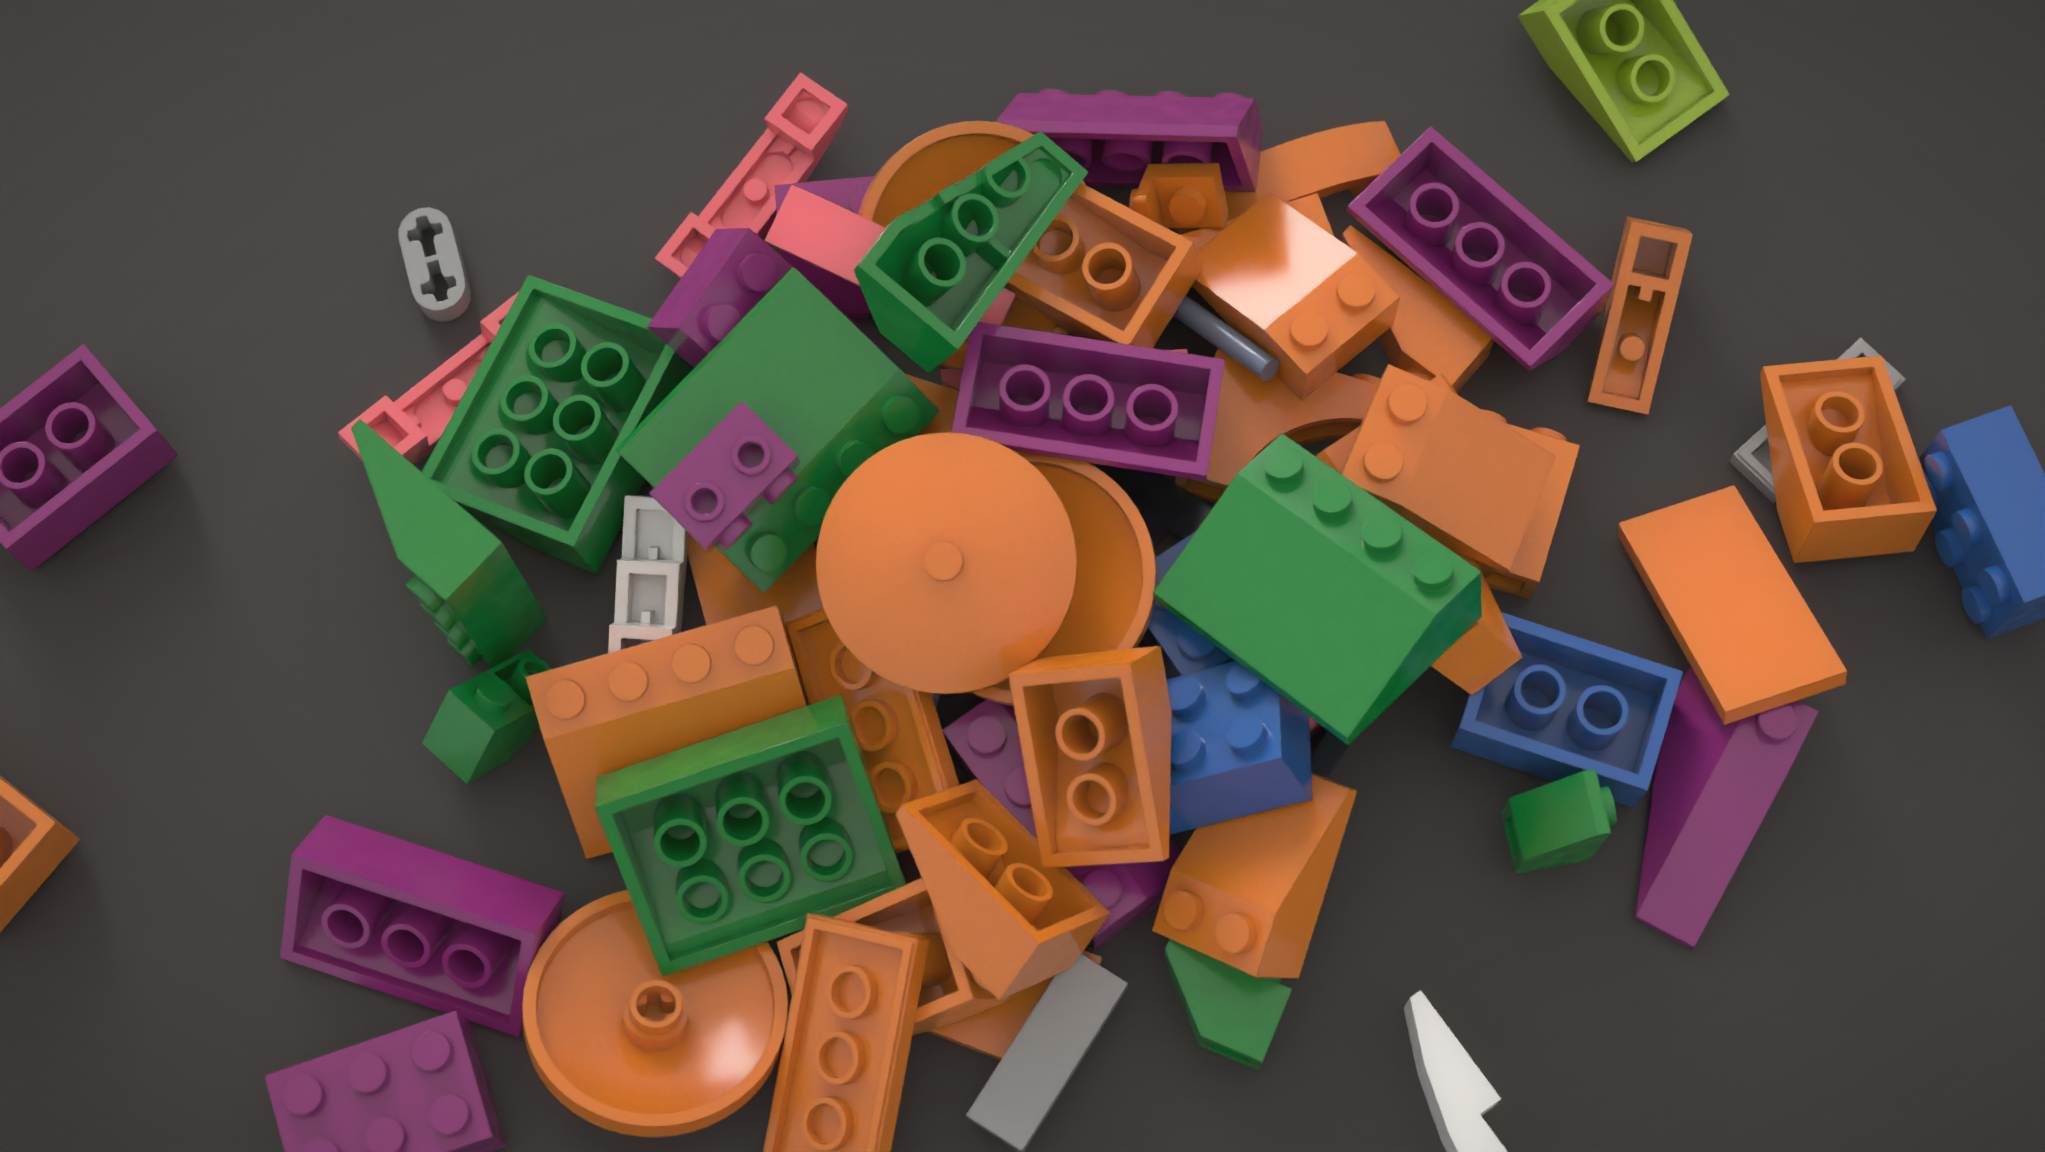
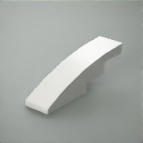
M626 495L624 498L622 558L617 560L614 623L609 625L608 653L681 633L688 532L652 496Z
M1418 991L1409 998L1403 1009L1418 1077L1446 1152H1508L1482 1118L1483 1114L1492 1109L1501 1100L1500 1096L1422 991Z

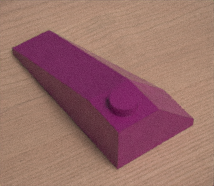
M1692 668L1687 670L1676 694L1657 757L1654 780L1651 784L1649 799L1651 806L1646 842L1643 845L1634 912L1635 920L1690 949L1695 947L1787 776L1819 712L1818 710L1797 700L1724 725Z

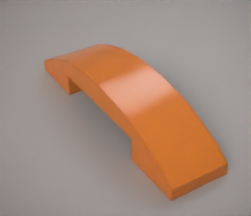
M1366 122L1333 128L1260 152L1256 192L1225 191L1229 212L1227 220L1240 217L1269 192L1285 203L1316 193L1322 199L1346 189L1350 190L1352 196L1360 194L1401 155L1386 122ZM1201 228L1174 229L1177 234L1181 235Z

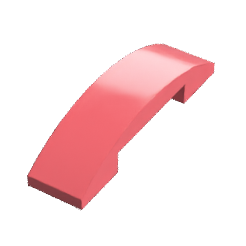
M800 72L764 118L768 126L766 131L700 215L697 216L690 212L654 258L656 262L681 279L715 229L750 228L762 239L771 228L777 216L775 185L802 183L808 180L840 128L849 110L848 104Z
M791 185L764 241L860 287L853 269L885 227ZM1003 288L979 322L1002 325L1016 294Z
M518 293L480 321L482 334L395 402L385 395L338 432L339 438L362 460L351 427L361 419L412 464L431 454Z

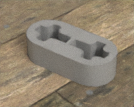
M430 207L418 208L410 212L402 220L398 229L399 243L411 291L422 313L428 318L439 322L451 321L460 317L467 310L471 301V289L458 238L449 219L440 210ZM427 228H433L436 234L434 236V245L437 254L428 257L420 241L423 238L422 231ZM442 273L450 287L447 290L448 299L437 302L433 295L436 292L433 274Z

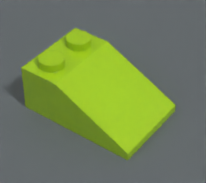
M1539 0L1518 15L1519 20L1548 67L1631 162L1639 161L1730 95L1673 0Z

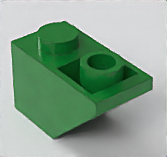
M528 649L448 690L422 744L466 784L506 763L540 728L526 677L552 670V668Z
M1596 769L1582 771L1510 797L1500 812L1515 874L1589 861L1610 835V826L1616 825V808L1612 793L1608 786L1600 788Z
M1169 939L1163 961L1198 1046L1259 1071L1292 989L1280 984L1282 978L1255 977Z

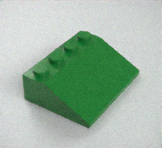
M792 267L627 436L615 451L655 488L743 401L798 455L800 461L792 470L799 477L797 482L776 503L771 505L764 498L746 516L753 525L741 539L727 551L719 544L715 547L745 577L765 593L819 537L825 514L834 496L847 478L867 459L882 449L899 441L915 437L940 410L891 359L797 269Z
M528 275L422 473L480 522L545 555L597 574L623 524L625 496L638 495L645 482V479L615 449L694 367L647 328L652 320L651 318Z
M359 419L351 427L397 558L412 577L405 584V587L421 602L419 606L434 620L432 624L447 638L446 643L472 667L480 659L490 668L510 659L548 618L505 546L364 421Z
M1283 433L1237 473L1153 592L1154 600L1347 745L1482 617L1480 570Z
M842 694L596 777L595 809L662 977L804 929L807 913L834 917L907 885L863 750Z

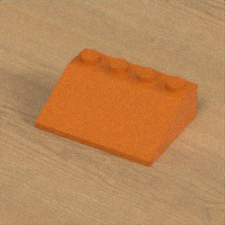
M780 605L526 677L543 740L586 859L612 852L595 809L596 777L808 706Z

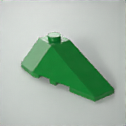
M1040 131L988 162L956 184L953 183L930 200L892 220L853 269L879 332L927 373H930L960 348L1082 182L1088 171Z

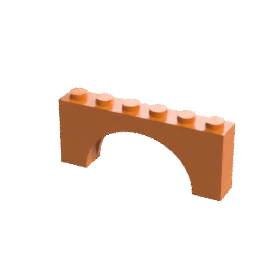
M1217 348L1214 358L1225 359L1207 480L1176 476L1175 484L1197 498L1217 503L1237 473L1281 433L1300 446L1317 441L1343 438L1361 425L1380 378L1368 374H1355L1351 377L1336 372L1301 401L1276 374L1270 380L1263 381ZM1483 410L1556 456L1510 571L1506 573L1477 561L1489 588L1531 600L1541 579L1580 445L1567 442L1566 437L1557 431L1540 427L1527 430L1507 424L1506 419L1495 412Z

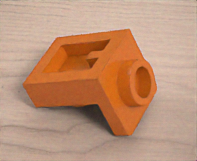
M1219 163L1148 164L1138 189H1133L1131 192L1129 208L1166 228H1223L1229 212Z

